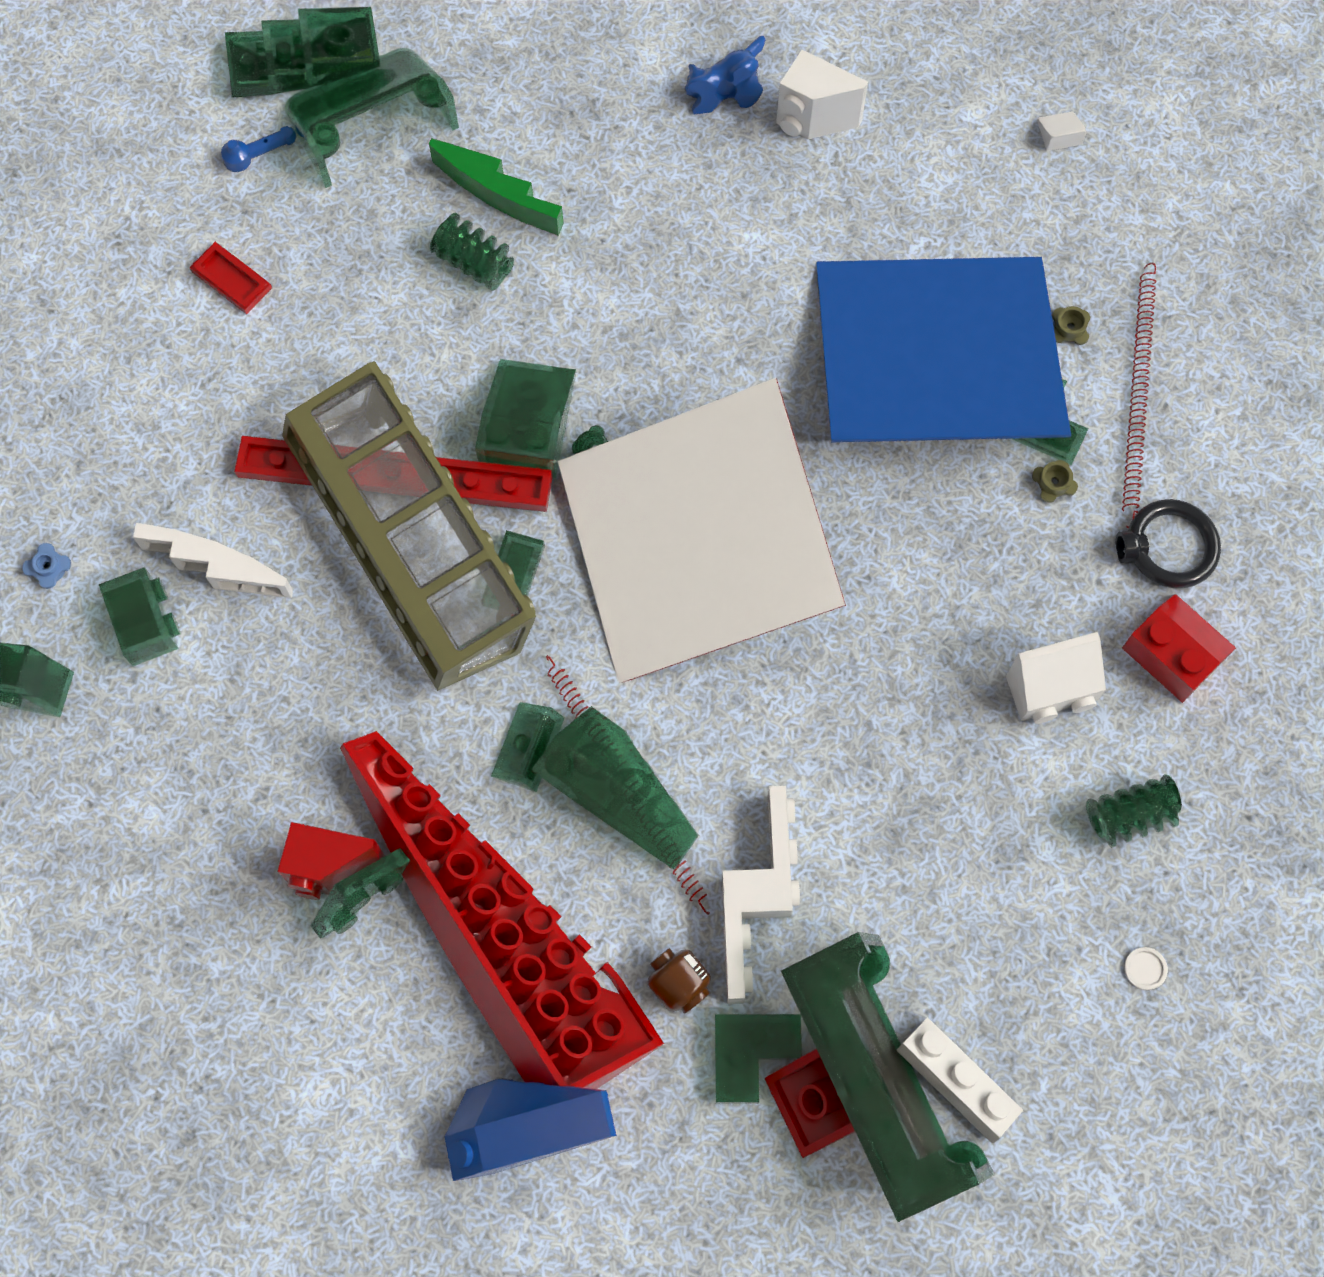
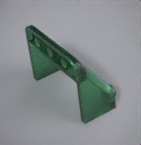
M409 48L395 49L375 58L376 65L345 77L318 83L292 95L287 100L285 105L287 118L325 188L332 186L324 159L334 155L341 143L339 132L335 125L413 91L417 100L423 106L440 108L452 131L459 128L454 97L447 84L414 50Z

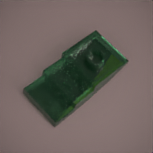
M371 7L298 9V19L261 20V31L225 32L232 98L271 95L308 89L343 80L380 67Z

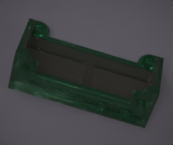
M857 932L781 970V973L897 1222H900L983 1183L995 1174L984 1151L977 1144L970 1141H959L949 1145L912 1065L897 1051L901 1046L900 1040L873 986L884 980L889 973L890 957L878 934Z

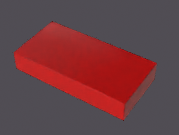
M216 241L189 267L192 273L245 314H248L272 289L271 284Z

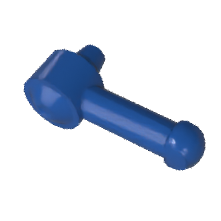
M285 126L280 131L247 145L240 140H230L224 144L221 150L224 165L232 172L244 171L251 164V159L286 144H293L297 137L296 132L292 127Z

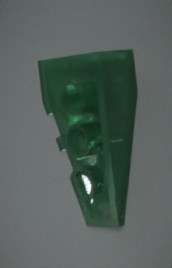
M589 707L555 735L532 771L675 870L699 834L673 797L667 793L654 774L655 772L641 756L626 730L594 707Z

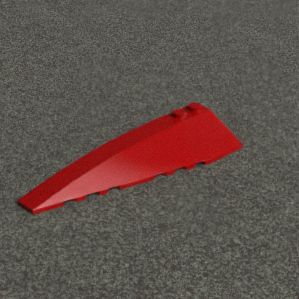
M377 731L341 745L340 749L355 782L414 899L459 978L524 1082L598 1089L664 1044L614 968L606 962L595 972L583 957L592 946L580 934L571 942L556 923L562 916L551 905L547 907L541 904L532 894L533 887L486 840L481 843L468 830L470 824L459 813L454 816L439 801L441 795L430 784L426 786L412 774L414 768ZM601 970L611 979L619 993L602 988L593 976Z

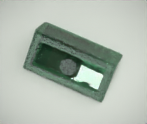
M520 702L491 777L537 792L565 717L552 707Z

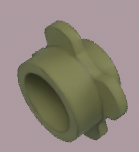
M1075 306L1055 309L1052 318L1055 321L1054 333L1056 342L1074 341L1077 345L1087 343L1089 334L1086 328L1090 321V314ZM1073 324L1074 328L1070 329L1067 327V325Z
M1063 460L1050 462L1044 468L1037 467L1032 473V479L1039 484L1042 491L1040 496L1045 502L1052 503L1056 500V497L1065 494L1072 496L1078 489L1077 482L1073 480L1072 470L1068 463ZM1053 478L1057 479L1058 484H1053L1051 480Z

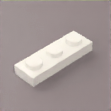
M928 1017L897 1049L992 1144L1005 1133L1023 1112V1109Z

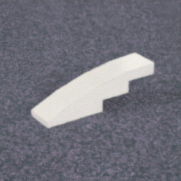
M136 523L133 538L142 550L170 553L169 558L179 570L205 572L206 578L213 589L292 598L293 589L287 578L250 556L216 541L183 531Z

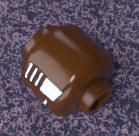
M669 948L650 963L655 971L649 976L647 984L668 1011L681 1010L685 1014L711 993L707 988L711 981L710 974L688 949L680 950L674 954Z

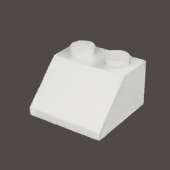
M801 50L780 82L776 124L780 125L781 129L790 136L796 137L801 135L807 139L858 128L863 118L868 81Z
M1098 632L1018 653L1006 675V679L1021 721L1033 718L1035 724H1040L1058 717L1057 711L1072 708L1073 713H1080L1097 706L1096 701L1100 699L1106 690L1101 639Z

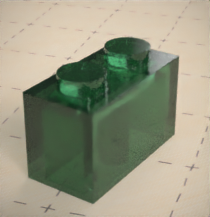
M143 567L98 584L123 656L132 666L179 649L175 637L181 635V631L172 612L166 614L162 602L168 600V595L160 577L153 579L147 569Z

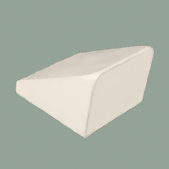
M1073 111L1037 118L1046 151L1083 144L1087 132L1085 126Z

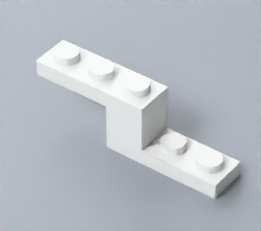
M769 786L768 790L771 869L724 870L722 872L727 1004L744 1003L745 993L753 992L752 966L744 967L743 950H751L750 924H742V919L791 917L793 906L800 905L799 881H791L790 864H797L798 861L797 840L789 839L788 823H795L794 798H787L786 786Z

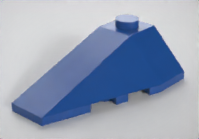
M501 1078L466 1090L444 1138L453 1181L496 1174L617 1135L607 1090L544 1085V1083L518 1082L513 1081V1079Z

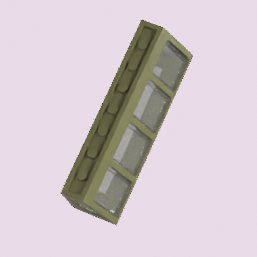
M376 362L367 363L285 414L282 437L436 690L439 691L520 654L536 618L535 607L531 599L527 595H523L515 583L512 569L506 562L502 563L494 550L491 536L486 530H482L476 522L470 503L467 499L461 498L454 487L450 471L445 466L440 465L434 455L433 446L426 435H421L414 424L410 408L406 404L402 405L395 394L391 378L386 373L383 374Z

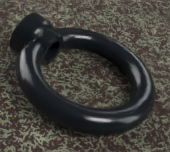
M1163 499L1146 505L1135 515L1130 523L1129 530L1118 532L1115 539L1120 563L1134 562L1136 567L1148 579L1169 588H1188L1205 581L1216 569L1221 555L1220 536L1212 520L1198 507L1176 499ZM1163 515H1176L1187 519L1197 527L1205 545L1204 557L1198 566L1187 572H1171L1159 567L1151 560L1148 555L1149 542L1144 532L1153 519Z

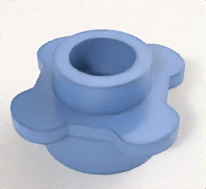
M43 543L39 545L37 554L31 560L23 563L22 570L26 576H34L42 588L50 589L63 577L65 571L71 568V560L68 556H61L55 552L52 544ZM45 563H50L48 569H44Z

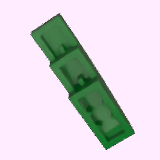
M431 138L429 148L432 162L459 186L489 206L525 224L559 236L564 224L562 206L534 198L532 183L505 175L502 159Z

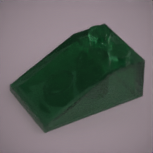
M500 359L481 416L475 446L478 462L552 470V478H556L576 369Z

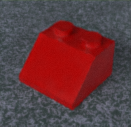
M1174 594L1131 634L1122 649L1183 703L1236 647L1177 594Z
M291 822L277 872L288 882V887L296 889V895L307 899L320 900L321 894L333 896L383 865L385 855L375 839Z
M853 1033L821 1045L764 1078L802 1158L893 1113Z

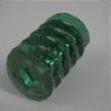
M456 212L452 213L441 223L430 243L431 253L435 252L436 256L443 261L448 260L449 265L454 268L460 267L462 273L467 276L472 275L473 280L478 283H484L485 287L491 291L496 290L513 269L514 258L507 257L510 246L503 243L495 250L497 244L495 236L491 235L483 242L485 230L479 227L471 234L473 223L466 220L459 226L460 215Z
M1167 774L1160 777V781L1153 778L1147 780L1144 786L1134 784L1129 788V792L1126 789H1118L1114 792L1113 797L1110 794H1103L1099 797L1098 802L1094 799L1086 801V810L1091 826L1100 838H1104L1111 848L1117 845V833L1121 835L1126 843L1131 842V829L1133 828L1136 829L1142 838L1147 837L1148 823H1151L1156 832H1162L1163 818H1166L1173 828L1179 825L1178 814L1181 812L1182 807L1177 785L1172 777Z

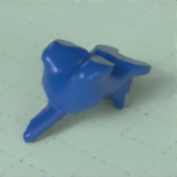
M759 36L744 50L730 52L722 60L709 68L701 69L694 64H689V75L684 90L688 96L697 99L692 106L694 115L711 113L723 100L734 98L741 108H749L759 100L763 93V87L758 82L757 69L759 64L755 57L763 50L766 41L764 36Z

